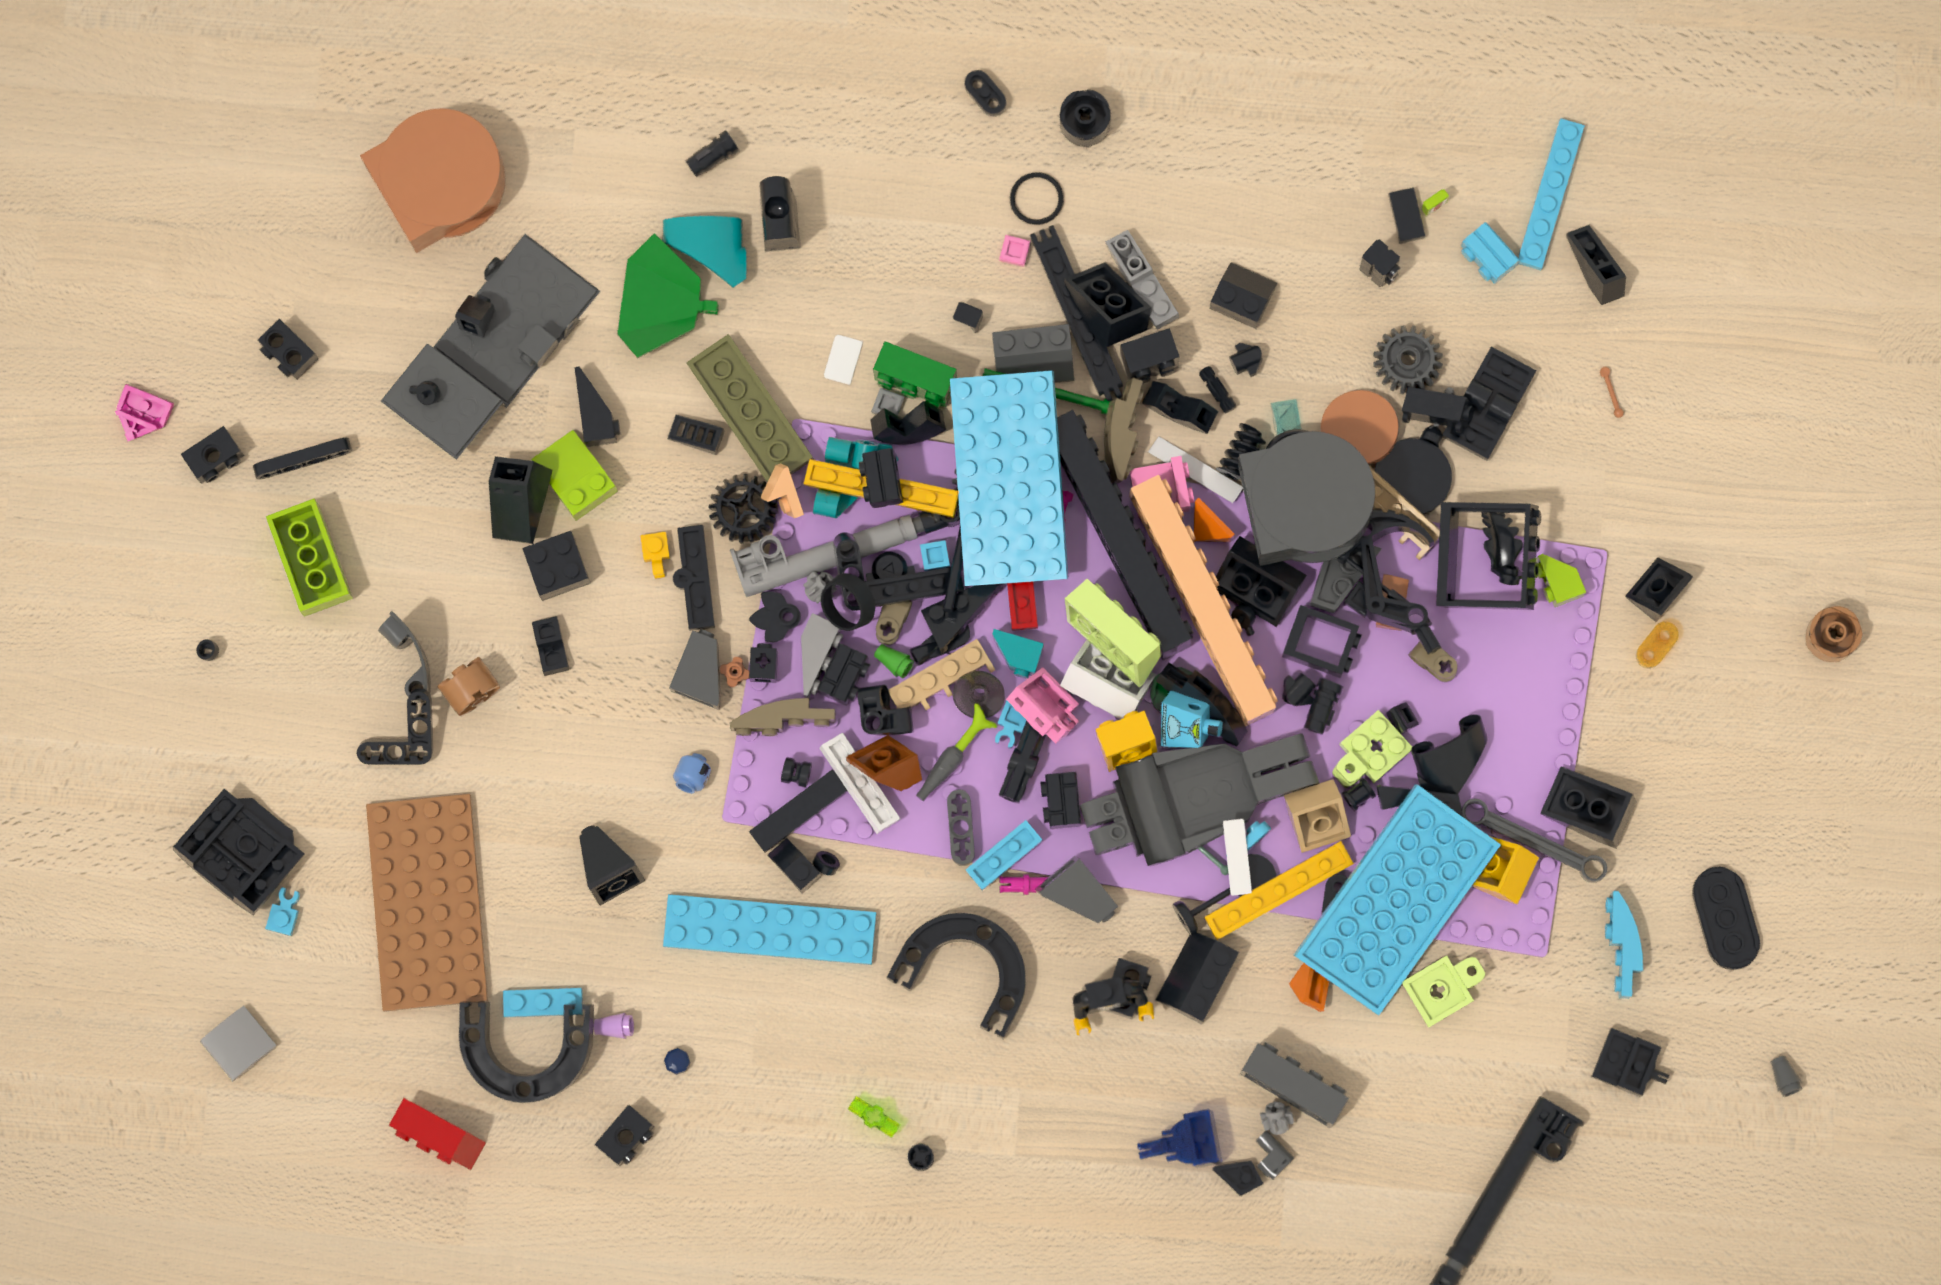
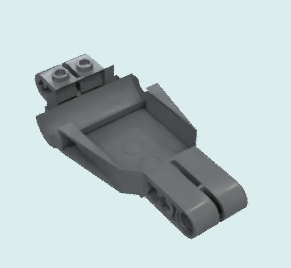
M1297 734L1243 752L1227 744L1156 752L1136 762L1116 766L1115 769L1119 779L1113 781L1115 793L1080 805L1087 828L1113 821V824L1089 832L1095 854L1101 855L1133 845L1136 856L1144 855L1147 866L1165 863L1187 855L1224 835V821L1244 819V823H1246L1258 804L1319 784L1312 761L1289 767V764L1310 757L1304 735ZM1284 767V769L1261 776V773Z

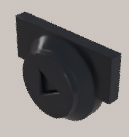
M885 552L874 560L872 573L866 574V580L870 581L915 573L914 566H907L905 559L898 553Z

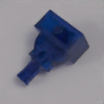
M1210 1109L1183 1114V1120L1177 1122L1171 1129L1161 1131L1162 1136L1173 1135L1171 1137L1137 1143L1138 1150L1140 1151L1151 1149L1138 1152L1141 1160L1159 1155H1170L1166 1156L1168 1162L1178 1160L1184 1164H1193L1196 1168L1223 1163L1214 1113Z

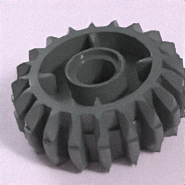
M1405 325L1401 326L1400 334L1395 328L1391 329L1392 338L1384 334L1382 339L1385 343L1378 342L1376 345L1381 351H1374L1373 357L1380 359L1373 363V367L1382 368L1376 372V376L1382 377L1385 375L1386 377L1382 380V384L1387 385L1391 382V391H1394L1396 386L1401 387L1400 394H1404L1408 387L1415 388L1417 386L1419 389L1425 390L1424 383L1432 386L1434 382L1431 377H1439V372L1435 369H1441L1443 365L1441 362L1436 361L1441 359L1443 354L1434 352L1439 349V343L1431 345L1430 343L1433 341L1434 336L1429 335L1427 338H1424L1426 330L1422 329L1420 334L1415 333L1416 326H1412L1410 332H1407ZM1411 355L1415 363L1405 365L1401 361V357Z

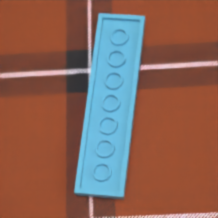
M668 894L663 947L872 965L876 912Z

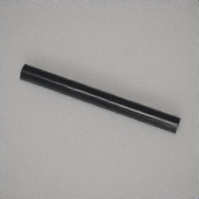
M961 526L959 527L943 605V611L948 613L953 612L963 564Z

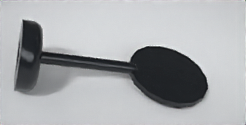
M1248 854L1251 890L1276 877V871L1273 864L1267 858L1259 854ZM1228 888L1191 911L1182 901H1177L1172 906L1186 931L1193 935L1198 931V925L1194 916L1231 895V891Z

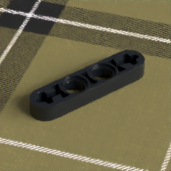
M348 437L339 438L258 462L253 465L256 479H266L347 455L352 452L351 443Z

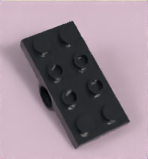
M1491 346L1464 394V397H1467L1474 408L1472 420L1468 422L1467 428L1463 429L1462 433L1456 432L1455 427L1447 426L1442 437L1488 461L1536 370Z

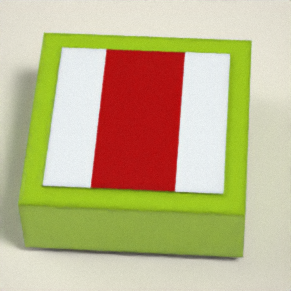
M1441 189L1423 202L1421 210L1426 217L1448 202V193L1445 189Z

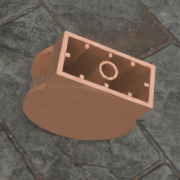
M439 108L416 113L401 122L386 141L360 155L416 253L442 238L462 236L482 226L494 214L504 193V165L492 136L476 119L460 111Z

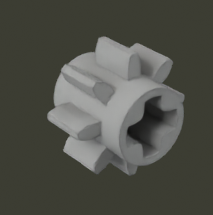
M815 571L807 577V582L803 584L806 596L811 601L819 603L822 590L834 578L824 571L819 574ZM835 585L832 586V598L834 597L833 593L837 590Z
M1271 1102L1265 1107V1112L1260 1113L1264 1130H1270L1275 1135L1287 1132L1289 1124L1294 1123L1290 1106H1284L1282 1102Z

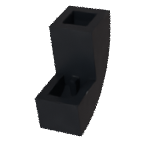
M1156 381L1152 382L1142 402L1143 405L1163 417L1208 434L1219 412L1202 399L1183 396L1167 384Z
M925 401L921 402L903 418L883 408L870 419L873 439L889 444L905 445L919 443L931 439L946 430L943 411Z

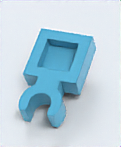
M1006 701L998 721V725L1003 726L1004 729L997 733L995 743L999 744L1001 737L1007 736L1010 739L1008 748L1011 749L1015 744L1014 732L1022 734L1027 720L1008 701Z
M282 887L279 891L280 906L272 904L265 929L292 936L299 913L298 910H294L292 907L299 901L300 893L295 891L293 898L287 900L285 898L287 889Z

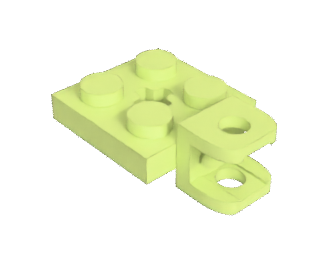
M1378 710L1339 744L1347 754L1334 767L1332 775L1345 788L1354 785L1365 774L1375 783L1409 754L1412 746ZM1371 741L1381 742L1383 751L1375 750L1373 752L1370 749L1372 747Z
M1446 955L1404 980L1402 985L1429 1028L1474 1001L1468 989L1483 980L1485 971L1475 957L1467 958L1453 967ZM1469 967L1474 968L1476 975H1468L1467 969ZM1435 984L1437 987L1443 986L1445 989L1442 992L1443 998L1441 999L1430 995L1433 991L1432 986Z

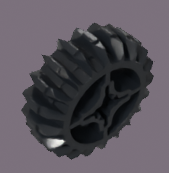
M743 474V481H739L737 475H733L734 483L730 484L729 480H723L726 486L725 489L719 485L716 486L720 496L716 494L711 495V500L717 503L709 504V510L716 511L710 514L709 517L710 520H718L713 524L714 529L723 527L720 531L722 537L730 532L729 541L731 542L735 540L737 535L739 536L740 544L744 543L745 536H748L750 543H753L754 534L757 533L758 537L762 539L764 537L761 532L762 529L766 532L771 531V527L767 522L776 523V518L770 514L778 513V508L771 507L778 503L777 499L769 502L763 500L765 504L764 512L759 511L758 508L752 505L753 495L755 492L761 497L767 483L762 481L757 486V476H754L751 482H748L747 474ZM747 490L739 499H728V496L736 491ZM747 502V507L751 511H744L743 514L739 515V508L736 509V507H743ZM723 506L728 507L729 510L735 513L733 525H730L724 519L722 514ZM747 519H760L751 527L740 528Z

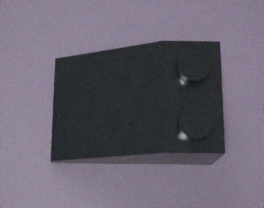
M1106 262L1064 279V283L1089 329L1106 347L1147 331L1152 307Z
M1560 767L1540 814L1594 841L1617 849L1637 801L1630 792Z

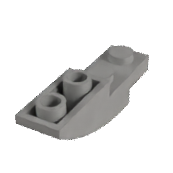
M1128 229L1106 241L1105 243L1127 284L1152 307L1150 320L1155 328L1158 330L1178 319L1179 314L1153 274V269Z

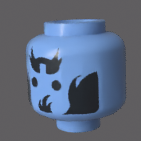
M697 753L682 756L673 773L676 786L690 794H693L695 791H701L711 774V768L706 762L707 759Z

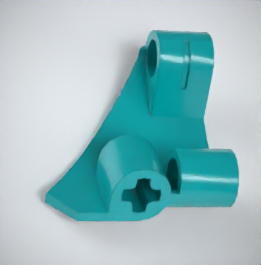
M829 437L825 451V462L859 470V462L863 461V453L892 448V446L867 440H856L854 442ZM818 489L814 501L813 514L838 518L858 497Z

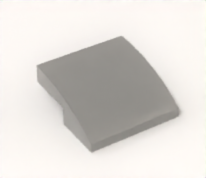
M242 1006L200 1040L201 1044L232 1082L276 1048V1044L245 1006Z

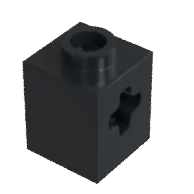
M759 643L757 647H751L750 682L776 683L778 651L777 648H772V644ZM762 657H766L767 661L770 662L765 665V668H761L760 664L757 663L762 661Z

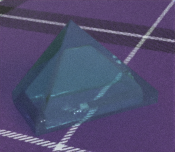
M1296 399L1271 403L1276 436L1284 431L1301 429Z

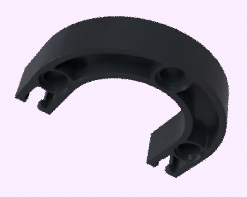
M946 914L924 923L911 934L903 945L887 976V980L896 984L898 979H896L895 975L900 967L905 964L913 968V972L908 983L903 981L901 985L904 989L911 992L926 961L938 948L953 942H969L983 948L997 965L999 987L980 1024V1028L989 1032L991 1027H989L988 1023L994 1013L998 1012L1006 1016L1007 1019L1002 1031L996 1029L994 1034L1004 1040L1022 1004L1026 987L1023 958L1014 940L999 925L975 914ZM984 926L990 928L992 931L991 937L987 940L980 939L977 936L979 928ZM911 949H917L921 952V958L917 962H910L906 958L907 952ZM1004 997H1010L1015 1003L1014 1007L1010 1010H1003L999 1006L1000 1000Z
M472 1001L460 1002L459 1045L463 1061L475 1081L496 1097L519 1103L541 1101L567 1089L585 1069L593 1046L594 1004H583L582 1010H585L584 1025L577 1026L573 1022L575 1004H565L563 1043L557 1059L549 1068L539 1074L523 1075L507 1069L498 1061L493 1053L490 1044V1002L478 1003V1007H481L479 1023L470 1022L469 1007L472 1006ZM471 1028H476L480 1032V1038L477 1042H473L469 1038L468 1033ZM576 1030L581 1031L584 1035V1041L581 1045L574 1043L572 1035ZM521 1082H527L530 1085L531 1092L528 1096L520 1093L519 1086Z

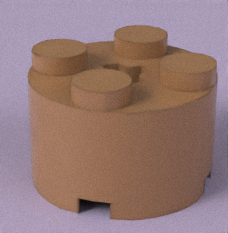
M1833 606L1821 610L1814 616L1806 628V646L1815 657L1822 661L1840 662L1846 659L1857 649L1862 639V628L1857 616L1851 610L1841 606ZM1832 630L1837 631L1835 639L1831 638V633H1829Z
M480 657L471 661L467 665L468 667L465 664L457 667L452 672L453 678H447L437 686L459 716H463L476 709L477 704L487 701L500 689L498 681Z

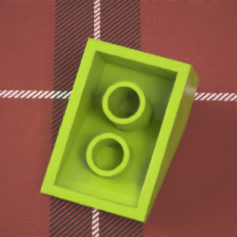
M574 430L531 459L553 470L549 485L575 521L618 492L612 480Z

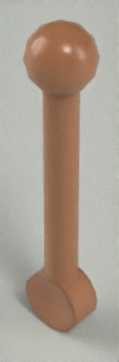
M1603 367L1600 370V376L1605 379L1615 408L1614 416L1621 418L1624 415V411L1619 407L1609 378L1610 369Z

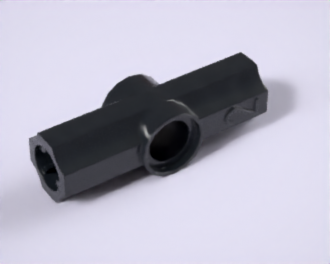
M1029 723L1024 727L1018 747L1014 749L1007 766L1008 772L999 792L1000 797L1018 804L1022 800L1029 778H1032L1039 761L1038 755L1047 735L1042 736Z

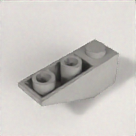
M813 613L801 635L805 698H810L811 694L816 695L821 684V681L818 680L822 671H827L832 657H829L833 647L838 648L843 638V634L840 633L841 629L835 627L829 620Z

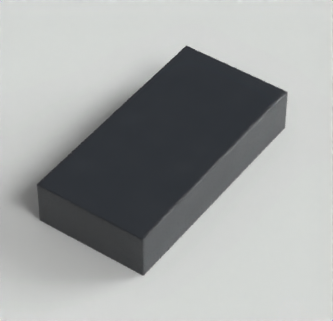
M1414 188L1390 192L1388 197L1399 244L1425 239Z

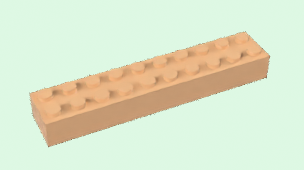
M1157 475L1132 487L1129 497L1246 727L1272 714L1276 709L1275 705L1278 700L1272 688H1266L1264 684L1266 676L1260 665L1255 666L1252 660L1254 652L1248 641L1243 642L1241 638L1242 628L1236 618L1231 619L1229 615V609H1231L1225 595H1219L1217 591L1219 583L1213 572L1208 573L1205 567L1207 559L1201 548L1196 549L1194 545L1196 538L1189 525L1184 526L1182 522L1184 514L1178 502L1173 504L1170 498L1172 490L1167 480H1161L1160 476Z

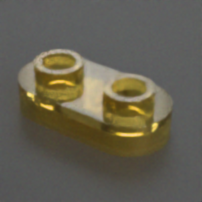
M1667 621L1658 623L1636 651V660L1641 667L1646 669L1656 667L1677 642L1679 632L1673 623ZM1667 632L1669 639H1661L1660 633ZM1651 652L1653 659H1645L1644 653Z

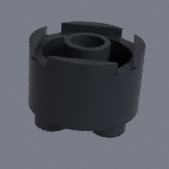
M1078 90L1069 94L1064 99L1060 109V128L1065 138L1077 146L1088 148L1106 137L1110 129L1111 111L1105 97L1094 90ZM1087 115L1090 116V120H1089V121H1088V120H1084V121L1081 120V116H1082V117H1086Z

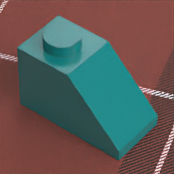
M994 629L992 633L993 639L1009 669L1014 671V675L1028 679L1029 675L1032 676L1036 673L1044 643Z

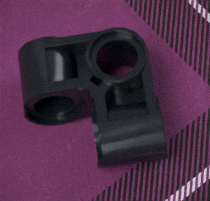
M885 684L858 689L861 726L866 733L883 736L914 732L911 706L890 709V694ZM876 717L880 720V726L877 730L873 728V721Z

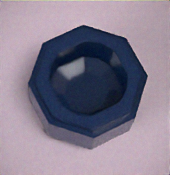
M676 1048L668 1051L664 1063L669 1072L678 1075L687 1071L690 1060L687 1052Z

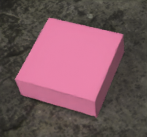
M1005 235L999 261L1024 267L1030 241Z

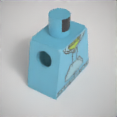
M1170 691L1163 700L1161 746L1199 748L1204 744L1209 735L1218 737L1221 735L1223 723L1222 721L1210 719V706L1208 703L1174 691Z

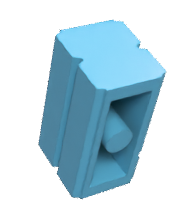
M1486 222L1462 241L1461 247L1463 249L1461 252L1469 262L1474 260L1480 267L1478 269L1479 274L1487 282L1491 280L1496 284L1519 263L1516 255Z

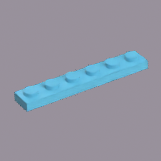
M1562 118L1559 120L1518 256V264L1542 270L1585 125Z

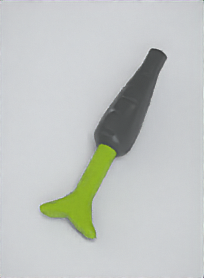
M974 704V716L971 726L955 746H949L943 751L922 788L916 794L923 802L963 761V751L977 733L983 729L998 727L995 722L986 720L979 704Z

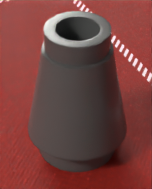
M1785 1056L1771 1061L1777 1090L1781 1092L1783 1097L1793 1095L1802 1090L1800 1084L1802 1080Z

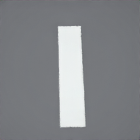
M1161 437L1157 438L1148 451L1165 463H1169L1171 457L1181 456L1182 463L1187 462L1190 478L1231 503L1236 500L1243 489L1241 485Z

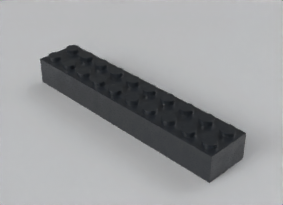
M1074 410L1057 417L1060 463L1147 632L1153 633L1159 639L1162 661L1189 648L1193 638L1192 634H1194L1187 620L1182 621L1180 617V611L1182 610L1175 597L1170 598L1168 594L1170 586L1163 574L1159 576L1157 573L1158 563L1152 551L1147 553L1145 549L1146 540L1140 528L1135 530L1133 526L1134 517L1128 505L1123 507L1121 503L1122 493L1116 482L1111 484L1109 480V474L1111 473L1106 462L1098 459L1097 451L1099 449L1093 437L1088 439L1086 435L1087 426L1081 414L1076 416Z

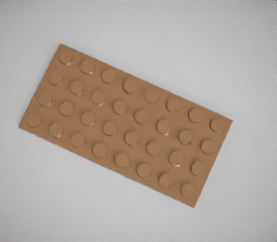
M462 794L366 804L383 1011L457 1005L463 1001H472V1003L487 1002L488 995L471 795Z

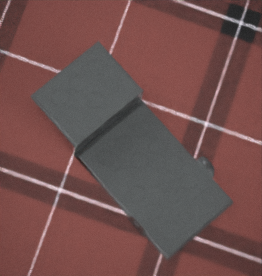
M526 234L522 236L503 261L495 257L484 271L486 282L476 295L489 298L491 300L490 303L493 304L495 309L484 337L482 338L459 329L455 319L434 347L429 344L424 346L381 400L384 405L456 460L502 404L507 408L539 369L535 364L529 366L519 357L521 353L517 348L536 324L541 326L555 337L559 343L562 339L565 340L580 322V316L600 293V290ZM424 381H432L439 387L440 398L432 405H424L418 400L416 394L409 393L410 386L418 387Z

